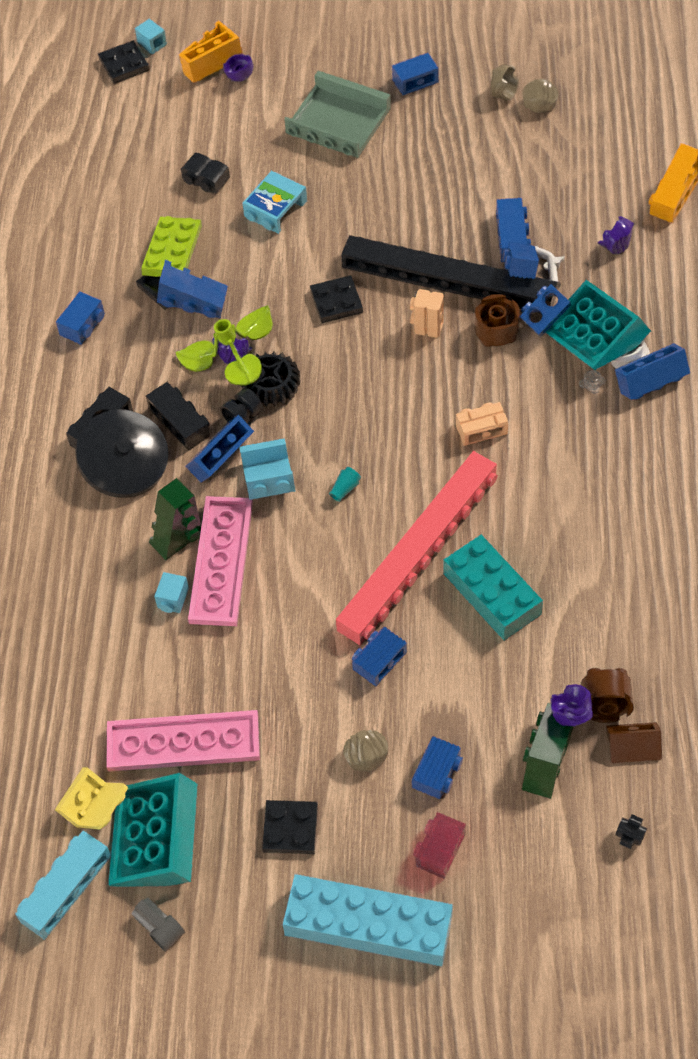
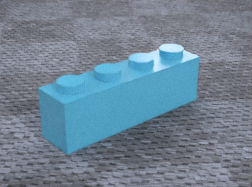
M84 830L79 836H75L70 841L68 849L63 856H59L53 862L51 870L46 877L38 880L33 893L19 904L15 914L20 923L45 940L111 858L108 847Z

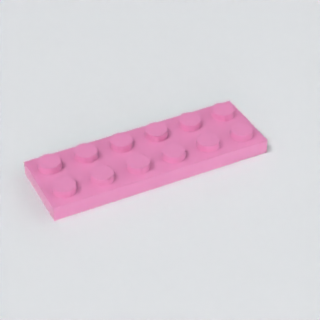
M206 496L188 616L189 624L237 626L253 507V501L249 500V498Z
M257 710L107 721L108 772L260 760Z

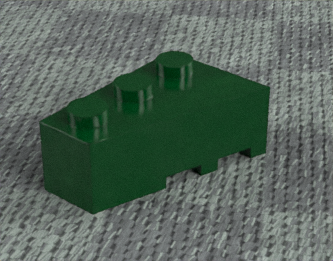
M175 478L157 492L154 509L157 518L156 521L152 522L151 527L154 530V535L149 538L150 545L165 560L169 559L190 542H195L201 533V523L195 496L178 478Z
M547 703L545 711H540L536 721L538 730H532L529 741L532 747H526L523 762L527 764L522 790L551 799L556 777L559 776V768L566 754L574 726H562L557 723L552 714L551 703Z

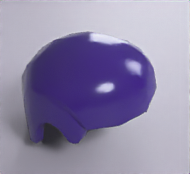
M235 54L223 64V67L229 79L239 82L248 79L252 75L254 65L249 55Z

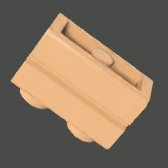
M420 289L417 291L416 297L411 299L410 310H412L410 324H414L415 334L424 336L427 334L429 337L438 338L444 324L443 293H430L428 290Z
M500 402L495 404L485 403L480 408L472 410L467 408L456 414V428L463 445L466 446L507 435L508 420Z

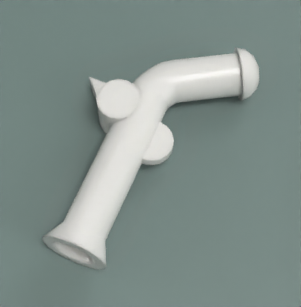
M535 246L538 257L547 260L543 267L548 270L549 279L558 282L557 289H559L561 283L558 281L557 269L565 257H555L551 252Z

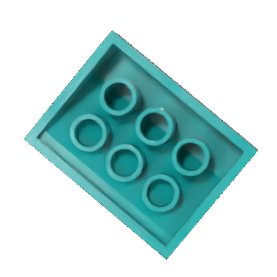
M585 280L568 299L572 306L545 333L593 370H597L637 348L651 330L639 316L591 282Z
M176 773L126 785L128 789L125 792V798L115 808L108 885L111 887L173 886L191 882L198 784L183 774Z

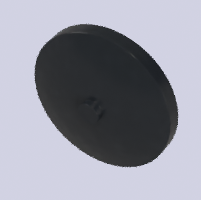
M111 410L95 416L83 427L77 439L75 457L79 472L91 487L108 496L129 498L149 491L160 481L168 462V445L162 431L149 418L129 410Z

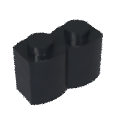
M194 153L181 168L182 179L185 183L200 186L203 191L214 194L230 178L227 165L217 160H211L201 153Z

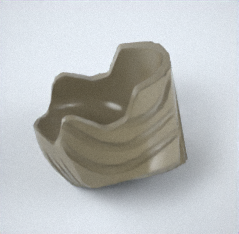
M503 64L492 70L490 82L492 97L510 101L513 99L519 84V79L514 76L515 67Z
M535 79L528 83L522 92L525 108H529L535 113L552 112L555 108L558 90L552 82L545 79Z
M363 730L350 736V739L344 745L343 752L348 764L354 770L373 771L386 760L388 743L381 733Z

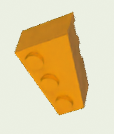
M218 20L215 23L214 29L210 32H204L203 38L199 42L194 41L179 54L184 75L195 83L219 71L230 57L235 54H243L239 37Z
M683 143L680 144L664 177L659 182L656 192H653L648 202L651 205L650 215L670 223L674 222L698 184V149Z

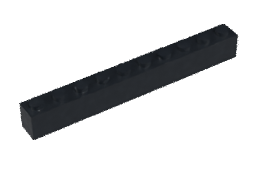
M349 235L341 253L342 268L480 300L490 295H504L506 299L514 300L518 304L519 309H522L528 302L533 303L538 298L536 294L542 287H548L552 284L557 289L558 282L538 277L528 279L527 277L523 278L522 276L519 278V276L515 277L514 275L511 277L506 269H498ZM556 296L548 297L546 305L553 306Z

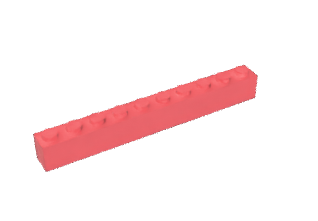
M475 451L469 455L336 618V628L339 633L360 646L365 639H369L370 635L375 631L377 624L387 618L389 609L393 604H398L401 601L406 588L413 586L418 573L428 567L434 553L441 551L446 538L456 532L458 523L469 516L471 507L475 502L479 503L487 487L494 485L498 477L496 474V463Z

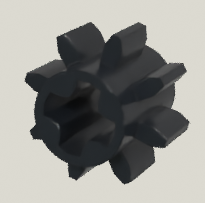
M631 814L629 820L622 817L615 834L621 838L620 845L629 849L634 844L641 845L647 831V827L642 826V818Z

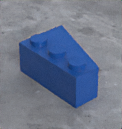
M165 260L159 281L157 303H161L165 307L181 308L189 313H201L209 318H221L228 286L206 276H202V278L190 274L189 269L183 268V270L172 267L170 261Z

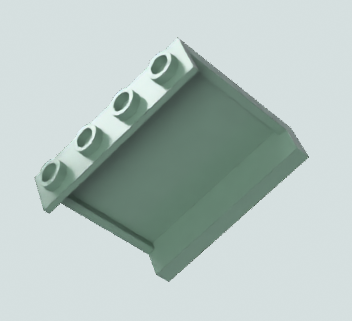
M317 71L314 75L315 86L292 119L284 118L286 133L328 149L359 158L391 109L390 94L322 71Z

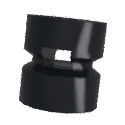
M244 387L235 394L234 399H229L220 407L222 416L227 422L239 415L248 423L249 418H254L263 410V405L258 396L247 387Z

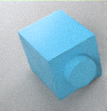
M150 18L134 28L137 43L152 55L167 45L165 30Z
M163 572L154 596L157 608L167 613H181L189 590L186 577Z

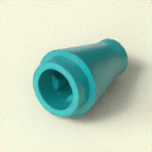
M351 467L342 469L329 495L334 500L340 502L343 497L360 484V474Z

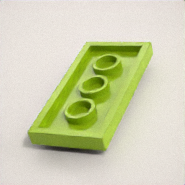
M160 216L141 267L142 275L161 277L165 260L170 261L171 266L179 270H183V268L188 269L202 227L201 220Z

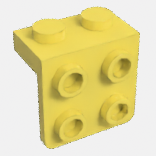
M83 767L55 810L77 828L101 829L110 822L112 812L124 800L128 787L124 783H107L88 767Z

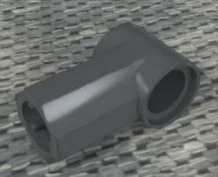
M149 898L141 900L132 912V916L150 933V937L165 952L185 933L183 927L171 915L167 916Z

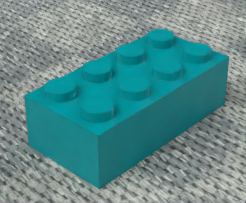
M482 534L443 559V574L503 641L542 615L543 600Z

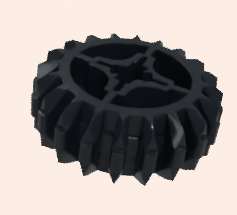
M265 351L262 356L256 353V357L260 360L262 367L261 374L256 383L241 385L242 389L244 387L251 389L258 396L261 403H264L266 408L270 403H273L276 407L277 402L285 404V399L292 400L293 394H297L298 387H300V371L296 362H292L290 356L285 357L283 352L277 355L275 351L272 354H268ZM284 375H286L287 378H286V380L283 382V381H282V379H283L282 377H283Z

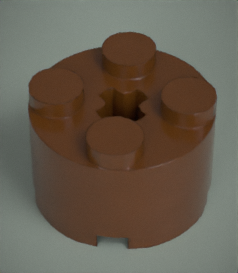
M499 294L490 295L481 300V303L475 309V333L484 346H503L516 340L520 319L518 304L514 300L510 301L506 299V296Z
M623 668L615 670L589 669L580 685L585 687L591 695L593 715L591 720L600 723H612L620 721V716L624 714L627 717L631 715L634 710L631 679L627 675V671Z

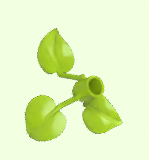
M266 305L251 312L238 322L236 328L227 319L218 320L214 324V345L210 341L203 340L195 342L183 350L176 351L175 354L179 362L185 368L194 372L210 368L213 364L212 357L217 356L219 341L224 345H230L237 360L229 363L225 369V377L228 382L234 385H249L255 382L262 370L260 360L253 354H247L240 358L233 343L236 334L241 338L248 336L251 340H259L267 336L273 327L270 308Z

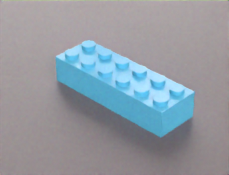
M295 874L283 920V930L285 936L443 967L453 916V904Z

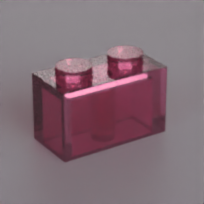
M437 812L434 820H428L424 830L426 836L423 842L419 841L417 843L413 856L416 857V867L445 879L466 835V824Z

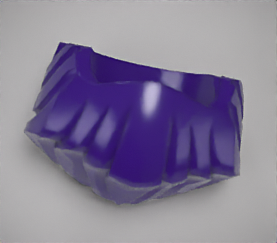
M622 216L618 217L619 220L615 223L612 230H605L603 232V240L598 242L599 245L606 248L612 254L623 253L630 244L634 223Z
M235 338L233 344L239 357L242 358L252 350V347H249L247 339ZM218 341L217 353L226 364L237 361L230 345H224Z
M578 684L567 685L564 693L552 695L551 710L557 723L562 726H577L593 717L591 695L585 687Z

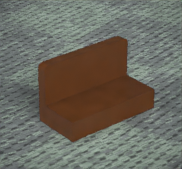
M657 722L606 726L612 763L662 759L661 729Z

